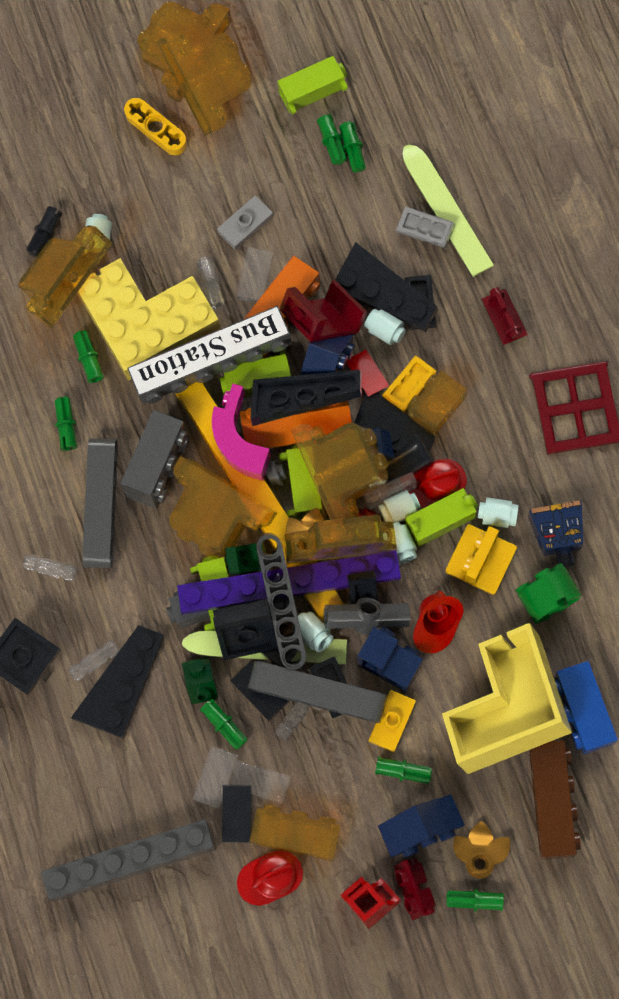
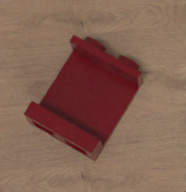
M336 280L331 281L325 298L310 301L296 287L287 288L279 309L310 342L357 334L367 314V311Z

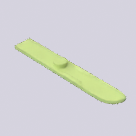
M406 145L402 153L404 163L435 216L455 223L450 240L472 277L493 267L494 264L430 159L417 146Z
M198 631L189 634L182 641V646L192 653L223 657L216 631ZM333 639L331 644L322 652L311 650L303 642L306 653L305 662L321 663L335 656L339 665H346L347 640ZM299 650L291 661L295 662L300 658L301 653ZM261 653L238 657L269 660Z

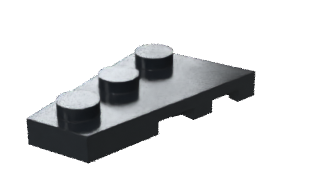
M377 392L369 397L365 393L353 424V433L351 434L382 428L390 432L394 453L418 438H422L429 452L431 451L435 441L433 434Z

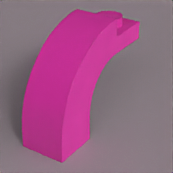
M232 383L231 390L226 391L223 397L222 406L225 409L216 406L213 408V435L220 453L231 467L245 476L263 481L271 457L270 450L246 442L237 433L236 423L245 392L243 386Z

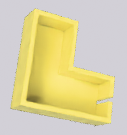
M121 258L99 269L101 275L97 276L94 272L74 283L78 296L128 381L131 380L128 367L221 329L218 317L193 276L145 301Z
M530 623L506 632L516 648L512 649L511 645L502 635L478 644L493 693L442 713L456 762L467 774L572 733L540 635Z

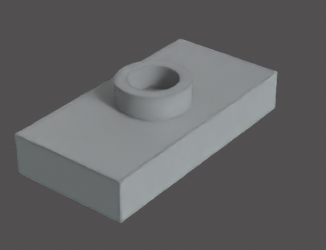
M254 196L218 227L217 233L236 250L273 217V212L259 198Z
M405 206L396 231L397 233L446 249L455 223Z

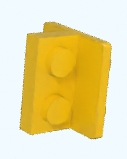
M468 524L445 572L491 595H495L516 552L517 546L499 538V530L489 526L485 532Z

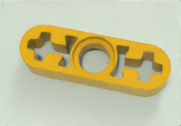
M132 98L126 102L124 112L128 122L170 155H180L186 150V136L179 128L140 98ZM140 108L142 115L145 117L144 122L142 116L138 113L132 114L131 109L138 110ZM158 121L163 124V127L158 132H152L148 129L150 123ZM167 132L169 137L173 140H177L179 138L180 144H173L171 146L169 138L165 136Z

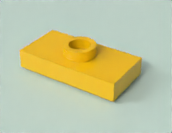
M415 355L384 392L382 397L405 413L437 374V371Z
M390 690L381 723L375 724L368 742L394 753L416 700Z

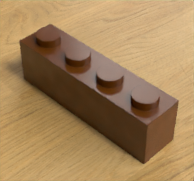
M564 740L551 741L529 750L540 860L575 857L576 850L581 849L579 832L574 833L573 821L578 820L576 804H571L570 793L575 791L573 776H568L567 765H571L570 748H565Z

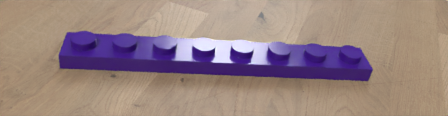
M396 550L287 568L293 597L348 588L347 575L374 570L376 583L401 579ZM282 569L267 572V577L273 581L279 580L283 575ZM262 572L177 585L182 615L267 599ZM278 594L274 597L273 600L288 598V596L285 594Z

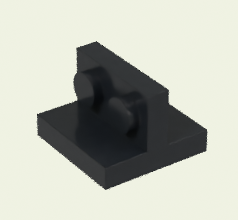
M268 599L213 610L214 627L223 660L278 649Z
M14 618L0 637V677L26 695H29L40 679L44 682L49 679L52 673L48 668L61 650L17 618Z

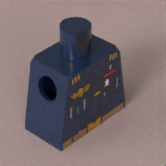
M581 500L530 509L528 519L543 556L556 554L557 563H562L565 568L575 565L572 551L580 550L583 546Z

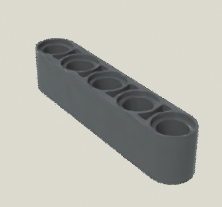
M89 438L82 557L84 568H112L118 457L117 439Z
M264 533L257 539L256 549L279 654L286 668L291 670L298 669L305 663L306 653L283 547L276 534ZM266 539H273L277 543V548L272 553H265L261 549L262 542ZM273 566H278L283 570L282 577L277 581L270 580L267 577L268 570ZM278 594H285L289 598L288 604L283 608H278L273 604V599ZM282 622H292L295 625L294 631L289 635L282 634L279 631ZM295 648L300 651L301 655L297 661L290 662L285 659V654L289 649Z
M254 661L247 687L256 692L375 723H381L387 695L260 661Z

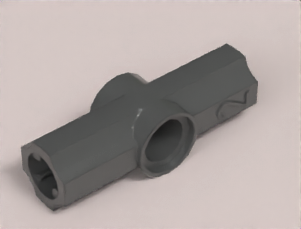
M369 597L359 599L357 604L325 605L323 610V622L327 629L354 628L358 633L368 635L373 627H409L410 608L408 604H380L377 600Z

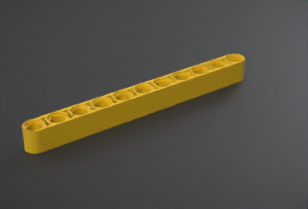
M193 383L185 391L176 393L175 395L263 533H273L279 537L287 568L317 563L316 560L304 561L297 555L295 544L288 539L286 534V524L289 517L266 481L241 474L223 458L212 430V413L214 406L217 407L203 383ZM268 539L273 549L276 550V541ZM304 545L305 551L310 552L307 545ZM335 590L303 595L315 615L322 622L324 621L323 610L325 605H344Z

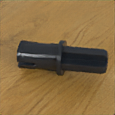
M47 207L39 225L34 227L35 233L26 248L28 254L39 257L42 254L48 240L54 236L53 231L62 217L61 211L55 214L56 208Z

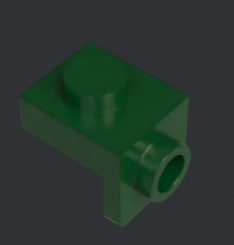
M262 542L261 549L265 552L264 543ZM256 543L225 548V565L229 569L230 575L261 570Z
M209 657L183 662L182 668L191 704L217 699L218 694Z

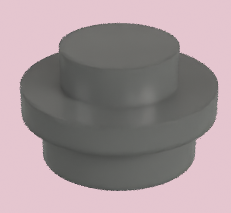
M276 460L271 461V465H268L266 470L267 477L273 487L277 485L282 487L285 485V479L288 478L287 471L282 463L278 464Z

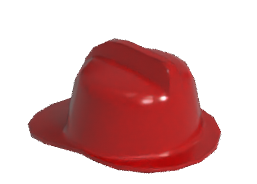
M438 459L405 480L402 486L403 491L407 490L409 494L415 493L420 506L425 508L463 488L465 490L467 478L464 469L456 461Z
M438 590L436 594L429 595L420 603L418 610L419 618L413 633L415 646L424 653H437L450 644L464 613L463 604L459 599L446 596L442 591Z
M279 850L268 853L251 861L242 868L237 878L238 893L244 901L251 905L262 906L289 895L298 888L302 882V865L297 857L290 852Z

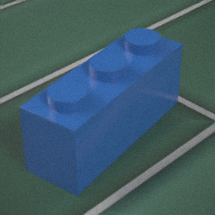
M589 661L557 671L555 683L559 695H562L565 704L563 707L568 722L572 723L575 731L571 735L576 749L581 748L583 755L616 744L618 739Z

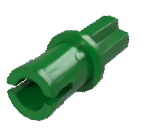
M323 115L317 119V124L323 136L322 144L327 148L332 164L342 165L347 159L341 143L342 136L337 132L332 115Z
M344 122L339 126L344 143V152L348 154L352 171L354 173L362 172L366 169L361 151L363 143L358 138L355 122Z
M86 330L76 332L73 335V339L79 353L78 361L83 365L87 381L89 383L99 382L104 379V375L97 360L98 352L94 351Z
M58 397L55 400L57 416L55 427L58 428L60 450L77 449L74 429L76 421L73 420L71 401L69 397Z
M214 699L209 700L200 709V712L215 726V732H220L235 750L244 746L247 742L246 736L232 722V716L228 717Z
M378 756L375 774L400 778V782L405 779L429 784L432 768L406 763L405 759L401 762Z
M475 889L474 891L449 890L446 894L447 907L474 909V912H477V909L503 911L504 894L501 892H478V889Z

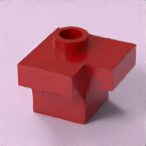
M361 876L340 895L368 929L401 902L400 898L382 878L373 884H369Z

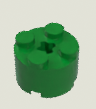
M562 563L551 569L546 568L534 576L535 581L532 583L526 582L515 589L517 596L535 625L548 620L551 615L567 609L582 596Z

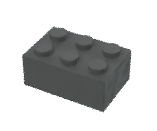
M155 410L152 411L120 483L127 498L157 509L159 502L163 503L169 490L166 487L169 479L175 478L179 469V463H177L179 456L186 453L190 443V439H187L188 432L183 421Z

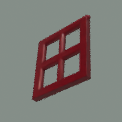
M601 361L535 372L529 375L534 387L547 455L619 443V423L607 371L608 362ZM597 374L601 397L579 401L574 377ZM567 379L571 402L548 406L544 382ZM604 409L609 433L586 436L581 412ZM574 414L579 438L556 441L551 417Z

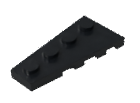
M356 242L354 243L335 280L357 302L372 309L384 310L404 323L427 332L438 311L437 306Z
M361 370L254 379L250 417L252 426L362 397Z
M138 625L74 712L71 719L123 739L165 636Z

